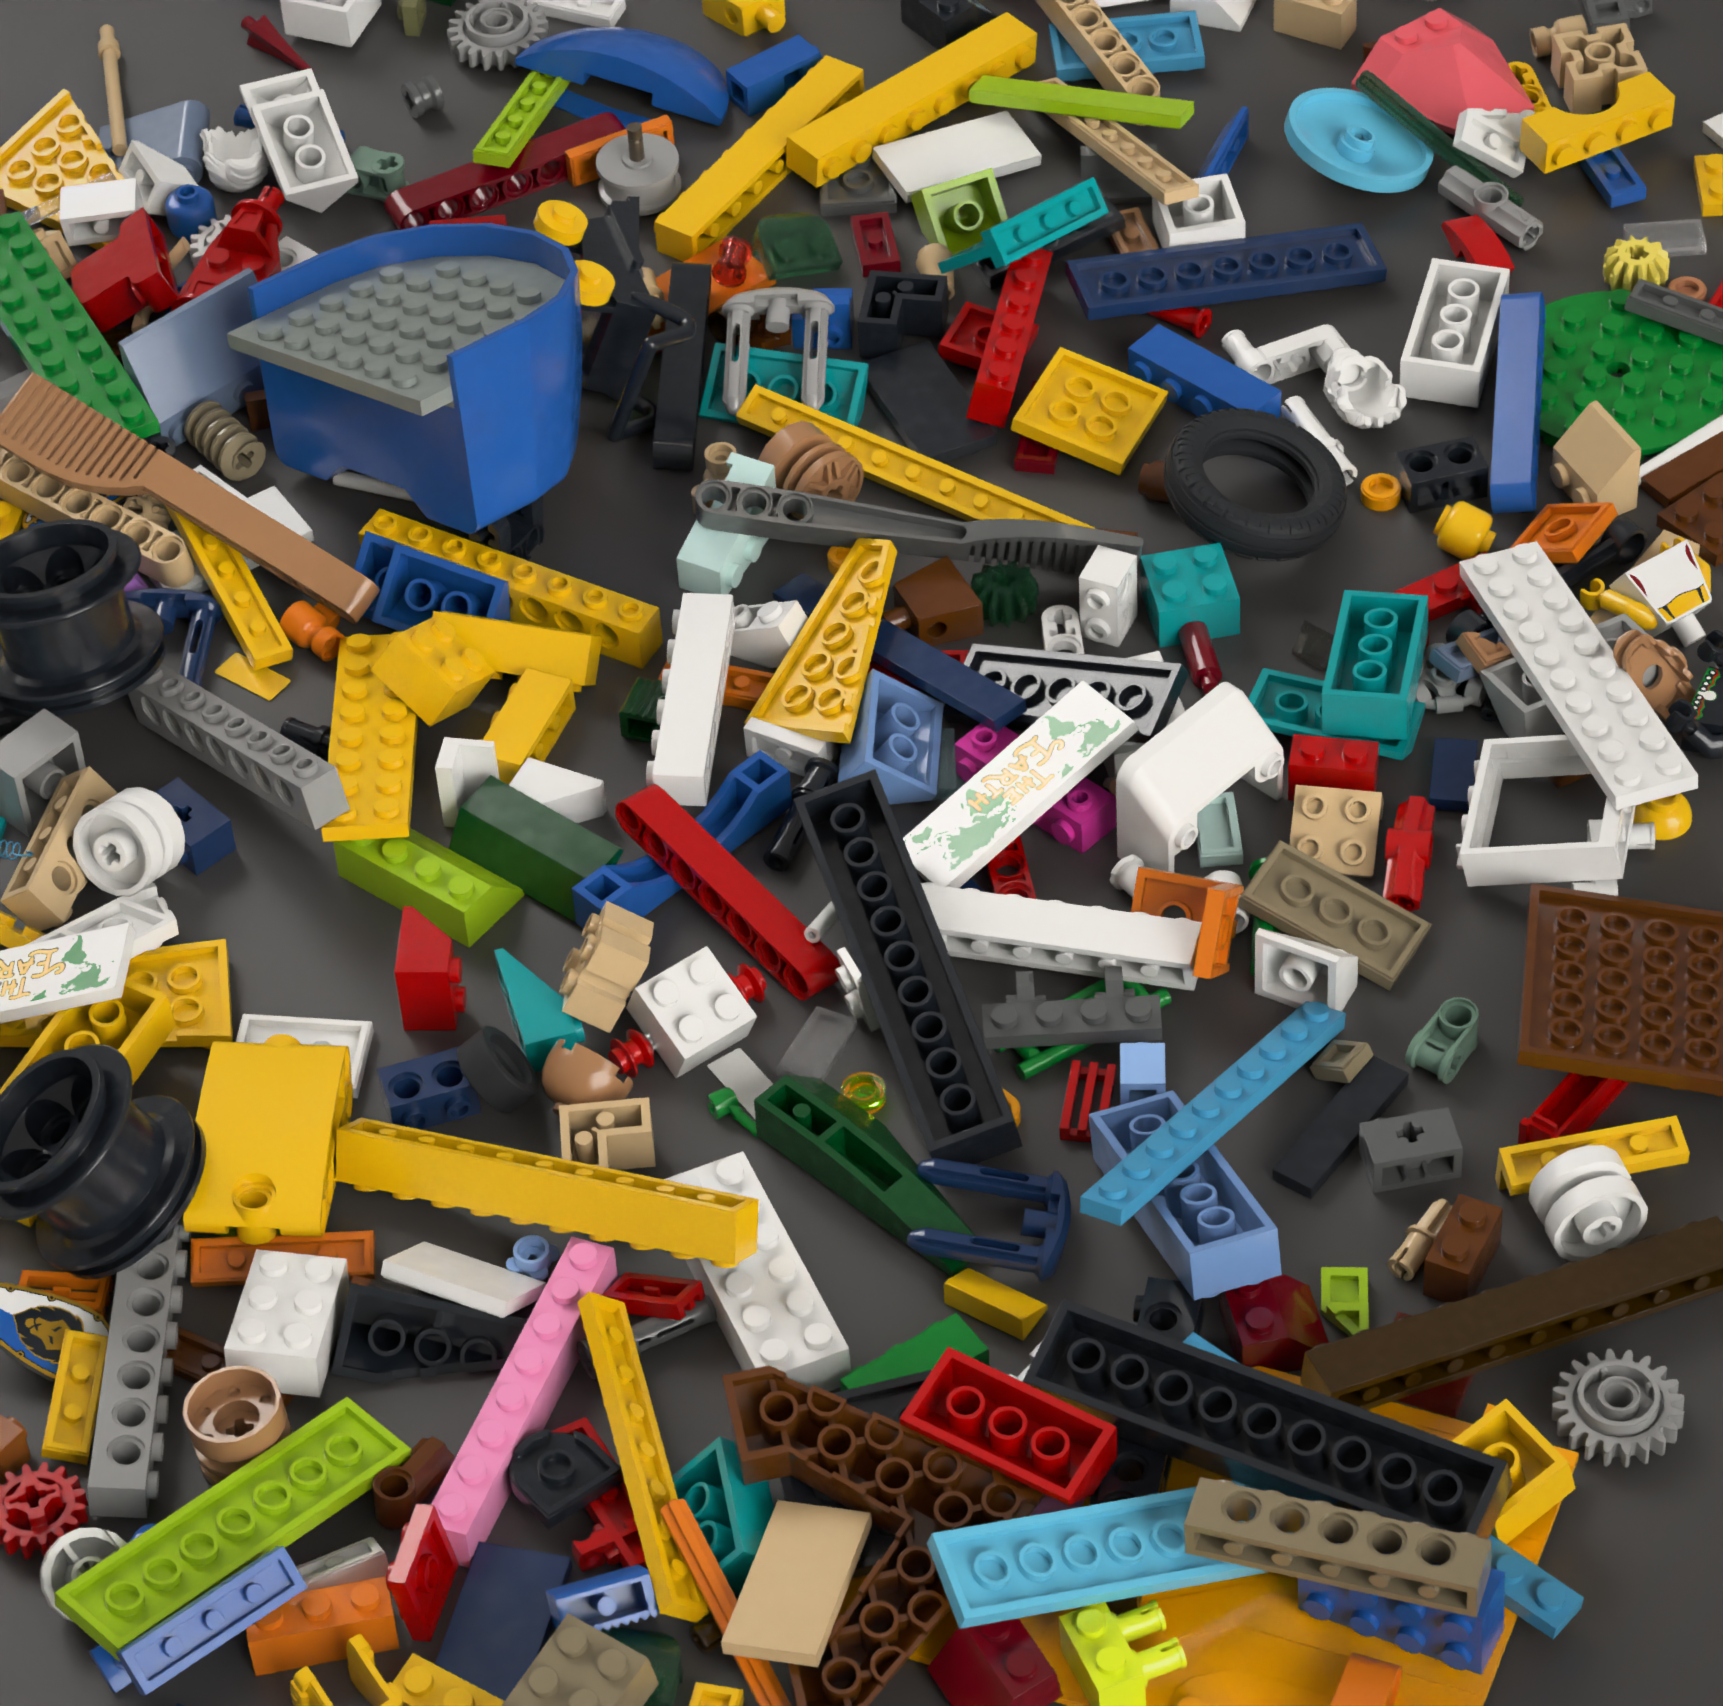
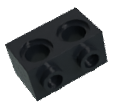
M1473 436L1395 452V478L1401 484V496L1410 514L1443 507L1447 504L1452 505L1458 501L1466 502L1487 497L1489 467Z

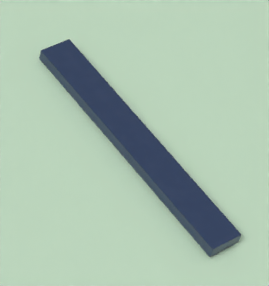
M801 573L772 594L774 601L778 602L797 600L809 618L826 591L827 586L805 573ZM881 617L872 653V661L995 732H998L1027 711L1024 698Z

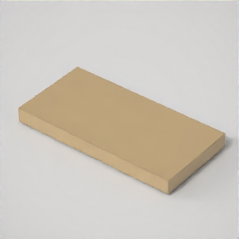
M777 1500L722 1638L723 1654L818 1667L871 1529V1513Z

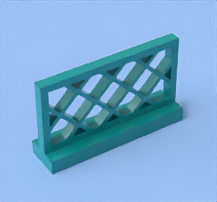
M1092 177L981 232L983 241L937 264L941 273L944 274L991 257L997 269L1109 213L1095 178Z

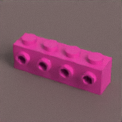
M980 723L954 744L956 774L963 781L968 782L1017 739L1019 735L1007 727H1003L998 732H995ZM1085 777L1033 824L1053 835L1061 844L1068 845L1083 854L1116 827V796Z

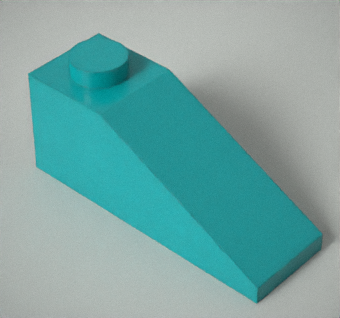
M503 948L494 950L498 980L521 1050L533 1067L534 1072L542 1071L547 1056L557 1040H566L564 1048L571 1050L575 1043L578 1044L585 1041L582 1022L562 1012L564 998Z

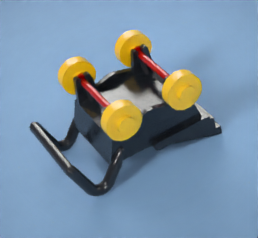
M628 196L626 201H612L611 204H608L604 216L587 219L579 208L561 200L545 201L538 208L534 219V227L539 233L569 248L579 273L582 317V387L605 393L611 399L618 402L607 431V438L611 442H619L655 429L657 406L649 399L640 396L639 393L654 355L658 350L692 339L696 333V323L693 317L685 310L650 295L638 270L644 263V258L639 249V197ZM655 315H659L679 326L647 337ZM633 410L644 415V417L629 421Z

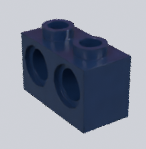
M458 1047L377 1069L382 1100L391 1124L422 1130L481 1113L479 1095L468 1082L457 1059Z

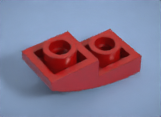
M1478 215L1444 221L1441 227L1456 258L1465 257L1466 262L1472 264L1510 269V274L1515 269L1509 254L1497 235Z

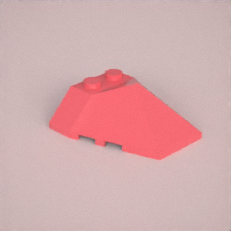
M1441 8L1431 11L1381 36L1351 82L1353 90L1382 99L1404 110L1414 120L1417 116L1434 122V128L1455 135L1459 114L1468 108H1480L1485 111L1507 109V113H1520L1525 109L1534 111V105L1495 42L1470 23Z

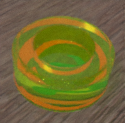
M867 1071L856 1072L849 1075L842 1082L841 1094L870 1115L878 1112L886 1102L885 1083L877 1074Z

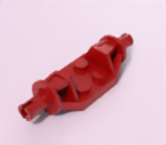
M266 186L260 192L257 200L243 199L237 202L231 211V220L203 254L179 292V296L171 305V312L248 267L254 272L258 282L282 272L278 237L282 233L283 224L276 212L284 202V195L279 189L273 187L267 197L270 186Z

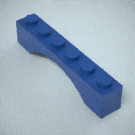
M759 750L728 773L719 790L695 820L729 853L790 808L792 804L790 771ZM649 855L623 864L602 865L572 888L576 924L584 929L592 913L599 915L606 901L644 917L682 889V887Z

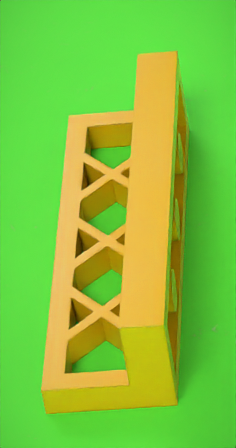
M1676 1115L1499 1148L1495 1180L1499 1190L1508 1188L1510 1196L1529 1193V1186L1536 1174L1548 1162L1568 1150L1586 1145H1604L1616 1150L1629 1174L1688 1163L1690 1152Z

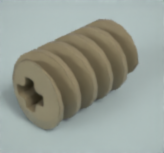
M215 400L202 402L191 411L186 419L184 434L188 443L195 447L200 454L204 455L205 459L221 471L226 478L232 481H242L255 475L262 467L266 457V449L263 443L258 442L256 436L250 433L245 426L241 425L236 418L232 417L231 413L225 410L220 403Z

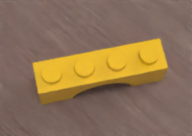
M1650 72L1643 73L1617 83L1616 102L1611 108L1603 112L1581 115L1568 113L1552 107L1522 118L1519 149L1544 174L1671 127L1675 95Z

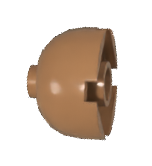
M559 1039L556 1041L542 1068V1084L548 1098L555 1103L552 1111L559 1116L560 1105L623 1100L628 1097L634 1084L629 1076L624 1083L615 1076L620 1069L619 1067L580 1044L575 1043L573 1048L568 1050L564 1048L566 1040Z

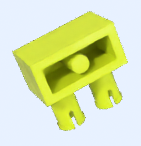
M1152 1600L1148 1604L1117 1616L1114 1612H1110L1106 1602L1088 1605L1059 1616L1061 1651L1090 1706H1146L1145 1687L1148 1685V1680L1173 1670L1187 1667L1185 1653L1176 1637L1138 1653L1134 1649L1131 1650L1128 1645L1129 1642L1157 1631L1166 1630V1621L1161 1608H1158L1156 1600Z

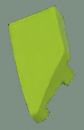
M1321 1267V1315L1350 1337L1359 1331L1369 1329L1368 1267Z

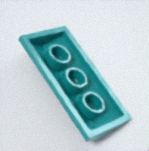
M715 342L699 417L738 423L736 417L728 414L723 405L726 344ZM738 345L735 348V361L739 358ZM750 347L746 398L754 385L757 384L802 403L803 354ZM827 358L825 400L819 411L858 427L865 405L868 363Z
M1263 668L1248 698L1271 732L1289 736L1299 734L1379 742L1380 756L1403 760L1413 751L1426 704L1415 701L1407 740H1385L1372 737H1343L1322 734L1321 693L1324 684L1322 680Z

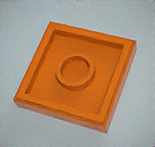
M1610 502L1547 504L1510 548L1518 544L1537 541L1552 563H1578L1616 518L1618 513L1614 504Z

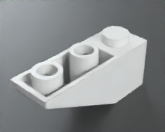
M797 600L786 602L771 601L766 604L748 606L741 604L734 607L735 629L730 655L768 668L779 667L808 620Z

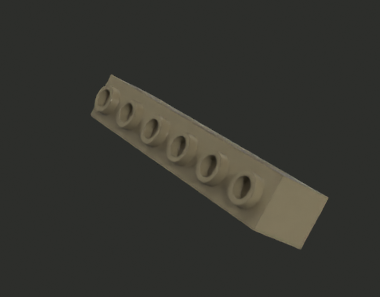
M1200 1477L1184 1522L1185 1553L1475 1618H1477L1491 1571V1540L1479 1538L1474 1534L1467 1532L1455 1533L1432 1528L1421 1522L1409 1523L1386 1518L1371 1511H1354L1333 1506L1325 1501L1299 1499L1286 1496L1275 1490L1263 1491L1244 1487L1229 1480H1212Z

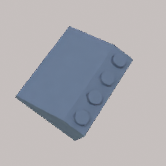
M249 267L118 342L125 371L159 422L161 432L151 435L149 438L156 436L169 437L178 446L187 440L184 434L186 419L191 411L200 403L207 400H215L225 410L233 414L246 406L244 393L265 390L260 359L229 348L227 338L228 332L253 321L247 287L258 283L254 272Z

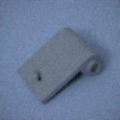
M185 100L124 119L127 148L131 140L139 141L185 166L195 182L198 183L202 179L204 170L203 140L199 134L202 129L208 128L209 131L210 111L206 105L199 101ZM110 124L100 127L99 140L108 157L115 163L118 171L124 156L114 155Z

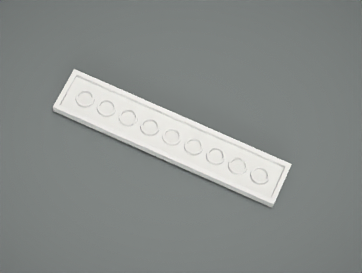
M1537 541L1518 544L1513 548L1490 554H1480L1475 558L1459 562L1461 578L1616 811L1698 788L1697 772L1628 672L1618 667L1612 649Z

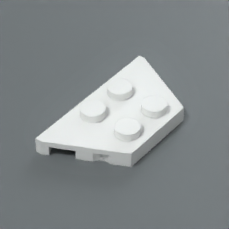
M152 882L133 895L121 896L28 944L129 922L136 932L131 958L145 951L159 948L162 942L178 935L179 932L176 917L171 910H168L165 899L158 897L157 886Z

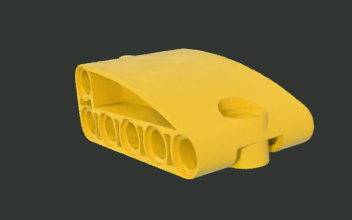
M286 1034L273 1035L265 1043L214 1041L212 1043L196 1121L201 1126L206 1140V1161L198 1188L183 1214L185 1232L227 1234L230 1227H236L237 1237L240 1241L251 1245H259L271 1241L277 1234V1228L280 1229L281 1236H324L336 1186L337 1129L350 1123L352 1114L353 1086L348 1046L301 1044L296 1038Z

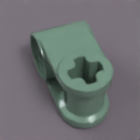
M359 146L350 155L358 176V183L349 189L347 193L385 202L392 192L410 185L404 178L405 161L400 154L383 152L367 146Z
M1462 997L1451 998L1441 1004L1430 1021L1411 1040L1405 1055V1064L1412 1068L1420 1066L1436 1074L1438 1081L1445 1084L1450 1083L1458 1073L1461 1065L1478 1045L1479 1011L1476 1004Z

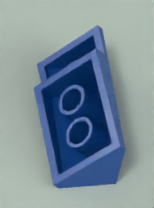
M365 531L354 569L379 587L380 592L363 614V617L398 631H405L432 618L433 611H449L510 621L508 581Z

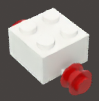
M708 946L683 959L634 989L626 1008L644 1034L634 1029H629L626 1032V1042L622 1043L619 1039L613 1038L610 1041L611 1051L608 1052L609 1061L620 1068L617 1072L620 1075L625 1073L630 1078H635L638 1074L637 1066L639 1064L648 1069L654 1066V1050H656L674 1077H680L748 1036L757 1018L749 1006L748 1000L752 998L754 1001L761 1003L765 999L764 990H766L767 985L761 972L756 967L750 968L748 965L741 963L737 966L738 976L734 977L730 973L725 972Z

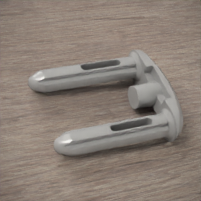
M772 287L738 293L724 303L722 313L727 316L723 405L728 414L735 416L746 399L750 321L760 319V315H766V329L773 333H784L789 330L790 314L800 313L802 318H805L801 401L804 405L819 411L825 400L829 315L835 312L834 304L826 295L818 291L802 288ZM818 332L817 357L813 359L814 334ZM740 334L739 358L735 361L736 336Z

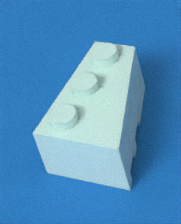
M734 452L730 453L726 461L730 471L725 481L776 488L774 465ZM714 500L711 509H717L723 504ZM750 506L745 509L747 513L752 515H758L764 511L757 506ZM696 519L676 558L679 588L694 593L728 594L732 588H736L740 584L743 573L751 562L758 560L762 547L769 538L710 530L699 524Z

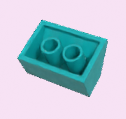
M719 1436L675 1473L672 1479L677 1498L686 1500L737 1598L740 1596L773 1513L774 1505L768 1480L744 1485L734 1441Z

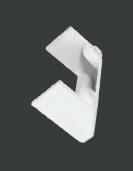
M1229 682L1219 684L1124 761L1116 778L1117 857L1122 859L1134 854L1142 859L1144 862L1143 867L1174 872V856L1182 849H1188L1197 838V813L1237 780L1242 778L1276 801L1283 797V747L1242 690Z

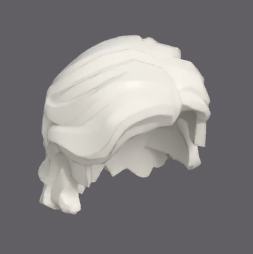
M219 126L215 130L210 129L208 131V128L201 130L199 135L203 140V162L209 173L210 181L217 188L232 193L244 192L258 185L267 175V167L270 165V162L256 128L252 130L248 128L246 132L240 131L236 137L233 131L226 133Z
M1341 347L1333 351L1326 372L1323 392L1338 416L1346 423L1361 429H1368L1370 427L1383 428L1384 424L1389 425L1393 420L1399 419L1401 410L1407 404L1406 391L1400 384H1392V372L1387 369L1385 364L1377 357H1364L1357 350Z

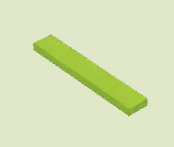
M532 70L473 150V163L510 168L571 81Z
M983 75L969 89V102L1172 129H1181L1194 114V101Z

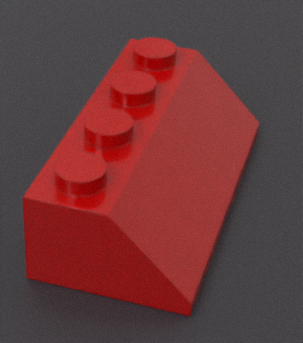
M947 1347L899 1418L901 1425L1067 1505H1072L1094 1494L1117 1458L1116 1426L950 1347Z

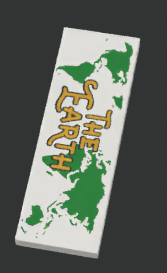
M1081 681L903 838L917 874L925 881L938 884L939 886L960 888L1139 730L1135 722L1091 686Z
M128 922L1 950L0 1024L121 998L136 935L131 924Z

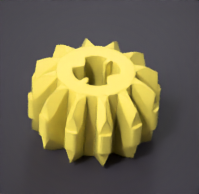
M1632 235L1628 241L1616 239L1614 246L1608 247L1604 255V282L1610 284L1611 291L1626 289L1631 292L1639 279L1665 287L1668 280L1670 262L1668 252L1662 250L1661 242L1650 243L1647 236L1641 240L1635 239Z

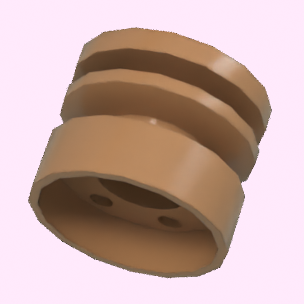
M800 421L789 424L771 438L758 458L759 461L774 465L776 488L853 502H855L861 491L864 478L862 464L852 454L846 452L842 446L835 444L828 435L813 423ZM790 513L793 517H796L798 520L804 518V516L800 513Z
M248 1365L227 1366L207 1374L194 1384L184 1401L182 1414L204 1478L213 1486L293 1433L276 1380L264 1370Z

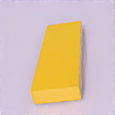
M65 1329L40 1457L87 1465L100 1400L108 1336Z

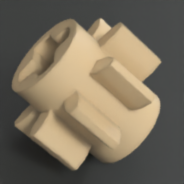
M149 494L126 497L123 505L124 508L168 529L167 526L171 521V516L163 503Z

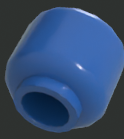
M192 184L182 185L172 191L165 200L168 227L172 234L180 239L185 237L188 242H191L190 236L199 234L198 227L200 225L210 227V219L214 218L217 220L214 198L209 190L201 186Z

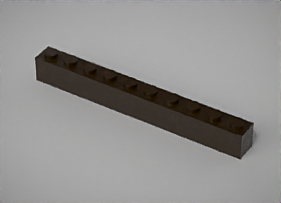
M1718 1216L1702 1221H1692L1681 1228L1660 1235H1650L1642 1241L1620 1248H1610L1602 1254L1578 1262L1571 1261L1560 1268L1545 1273L1528 1275L1520 1281L1496 1289L1489 1288L1478 1295L1457 1302H1446L1438 1308L1414 1316H1404L1396 1322L1372 1330L1365 1329L1359 1331L1351 1337L1332 1343L1319 1344L1313 1349L1305 1351L1300 1383L1305 1388L1368 1410L1723 1291V1223Z

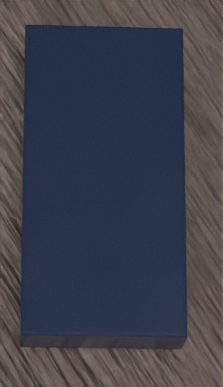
M1435 737L1429 792V804L1435 806V809L1469 812L1468 788L1474 785V760L1477 758L1478 740Z

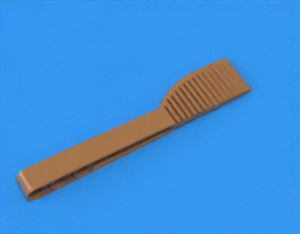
M31 372L0 414V447L37 471L58 482L88 492L120 496L149 494L353 624L358 623L380 592L379 587L360 572L160 449H156L154 445L148 444L144 439H140L136 434L130 433L126 428H122L118 423H114L110 418H106L100 412L87 406L34 372Z

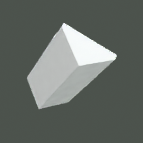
M312 68L240 85L241 95L285 200L322 213L358 183L357 173L324 89H319Z

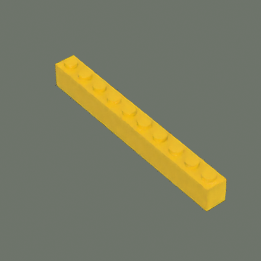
M362 1117L337 1129L336 1181L353 1184V1188L358 1191L371 1192L382 1190L392 1192V1197L400 1200L425 1199L431 1201V1205L438 1208L458 1206L470 1209V1213L476 1216L500 1215L509 1217L511 1223L518 1225L543 1224L549 1226V1230L556 1233H572L576 1231L589 1234L591 1240L598 1242L613 1240L628 1242L629 1246L636 1250L661 1249L670 1251V1255L674 1258L692 1259L698 1257L711 1260L713 1266L721 1268L735 1267L739 1262L757 1252L759 1199Z

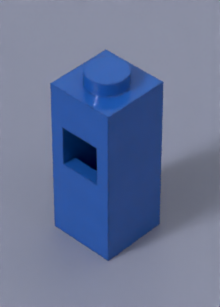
M798 34L726 69L729 100L748 117L775 105L789 88L794 87L811 67H814L823 59L821 52L815 45H811Z

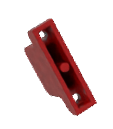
M144 207L128 216L119 227L120 234L115 240L80 261L70 273L73 285L71 287L72 291L100 332L112 329L147 306H150L154 312H161L169 308L179 296L165 236Z

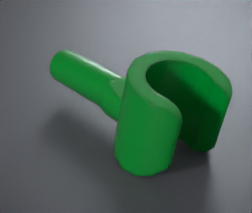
M721 1088L707 1095L710 1100L707 1107L714 1119L718 1120L730 1114L734 1120H737L752 1135L758 1137L756 1122L739 1107L738 1099L731 1088Z

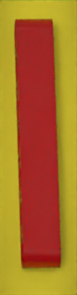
M651 784L616 804L615 814L621 828L794 997L805 1001L839 981L835 969L841 966L833 952L820 940L817 943L809 942L804 936V931L807 927L660 786Z

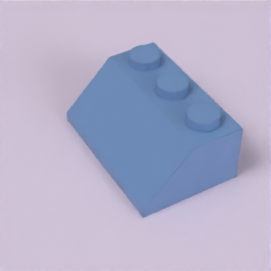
M872 669L866 678L851 743H841L838 783L876 769L890 805L933 800L937 794L944 704Z

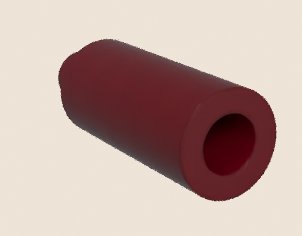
M1191 621L1180 628L1178 636L1193 684L1201 688L1205 694H1208L1218 686L1222 679V672L1207 625L1201 621Z

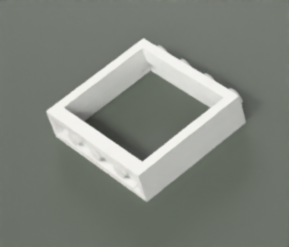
M1566 734L1484 739L1480 760H1474L1475 784L1468 788L1469 812L1462 816L1461 828L1463 839L1462 843L1456 844L1458 854L1456 866L1458 869L1464 870L1468 887L1623 879L1636 805L1616 811L1609 799L1606 798L1599 840L1595 842L1489 847L1503 779L1591 774Z

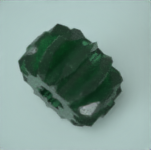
M998 560L996 566L992 567L983 564L981 572L973 574L970 582L971 589L983 604V620H989L992 627L999 622L1005 623L1008 628L1012 621L1025 623L1026 617L1035 613L1039 586L1036 583V578L1032 577L1029 567L1019 568L1016 560L1009 565H1003Z

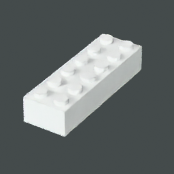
M744 1152L736 1153L664 1179L759 1199L756 1253L731 1268L716 1267L711 1264V1260L698 1257L685 1259L695 1280L702 1281L704 1292L709 1296L715 1307L717 1322L741 1369L744 1371L769 1365L785 1372L786 1377L808 1387L815 1385L826 1391L841 1387L840 1379L851 1371L849 1347Z

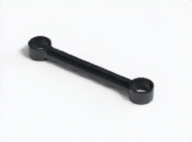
M1618 518L1607 527L1601 541L1593 545L1578 563H1564L1557 567L1556 570L1570 588L1614 560L1621 565L1634 561L1641 554L1647 543V533L1629 518ZM1467 610L1459 614L1448 627L1446 642L1456 641L1461 633H1479L1494 626L1485 612L1477 614L1473 610Z

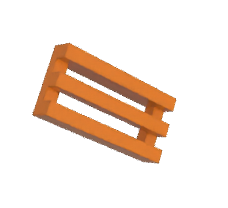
M22 1270L18 1285L53 1288V1290L41 1291L63 1296L89 1306L105 1319V1306H109V1292H112L114 1283L112 1275L99 1279H81L68 1272ZM71 1290L97 1291V1293H94V1292H76V1291H71Z

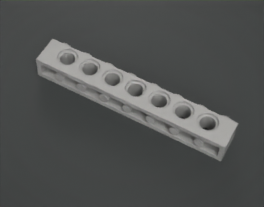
M162 663L148 680L128 693L139 723L316 831L350 810L335 766Z
M183 1215L168 1235L153 1250L130 1267L117 1272L87 1486L90 1516L147 1518L149 1499H158L159 1471H153L154 1461L163 1460L164 1433H158L159 1423L167 1424L169 1396L163 1395L164 1386L172 1387L174 1360L173 1358H166L167 1349H177L178 1322H172L173 1313L181 1314L183 1286H177L178 1277L186 1278L188 1258L187 1250H181L182 1242L191 1241V1232H185Z

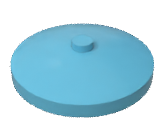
M1319 88L1307 91L1299 95L1292 102L1284 123L1285 135L1290 146L1304 162L1336 182L1364 191L1396 193L1410 190L1418 186L1426 178L1434 157L1433 146L1428 135L1414 119L1382 99L1355 90Z

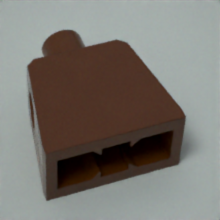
M948 556L897 581L893 586L894 608L882 613L883 619L903 630H907L908 633L931 646L984 633L983 604Z

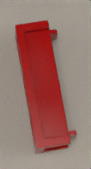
M1569 1072L1529 1118L1524 1117L1519 1122L1518 1145L1587 1132L1629 1083L1622 1080L1582 1076Z

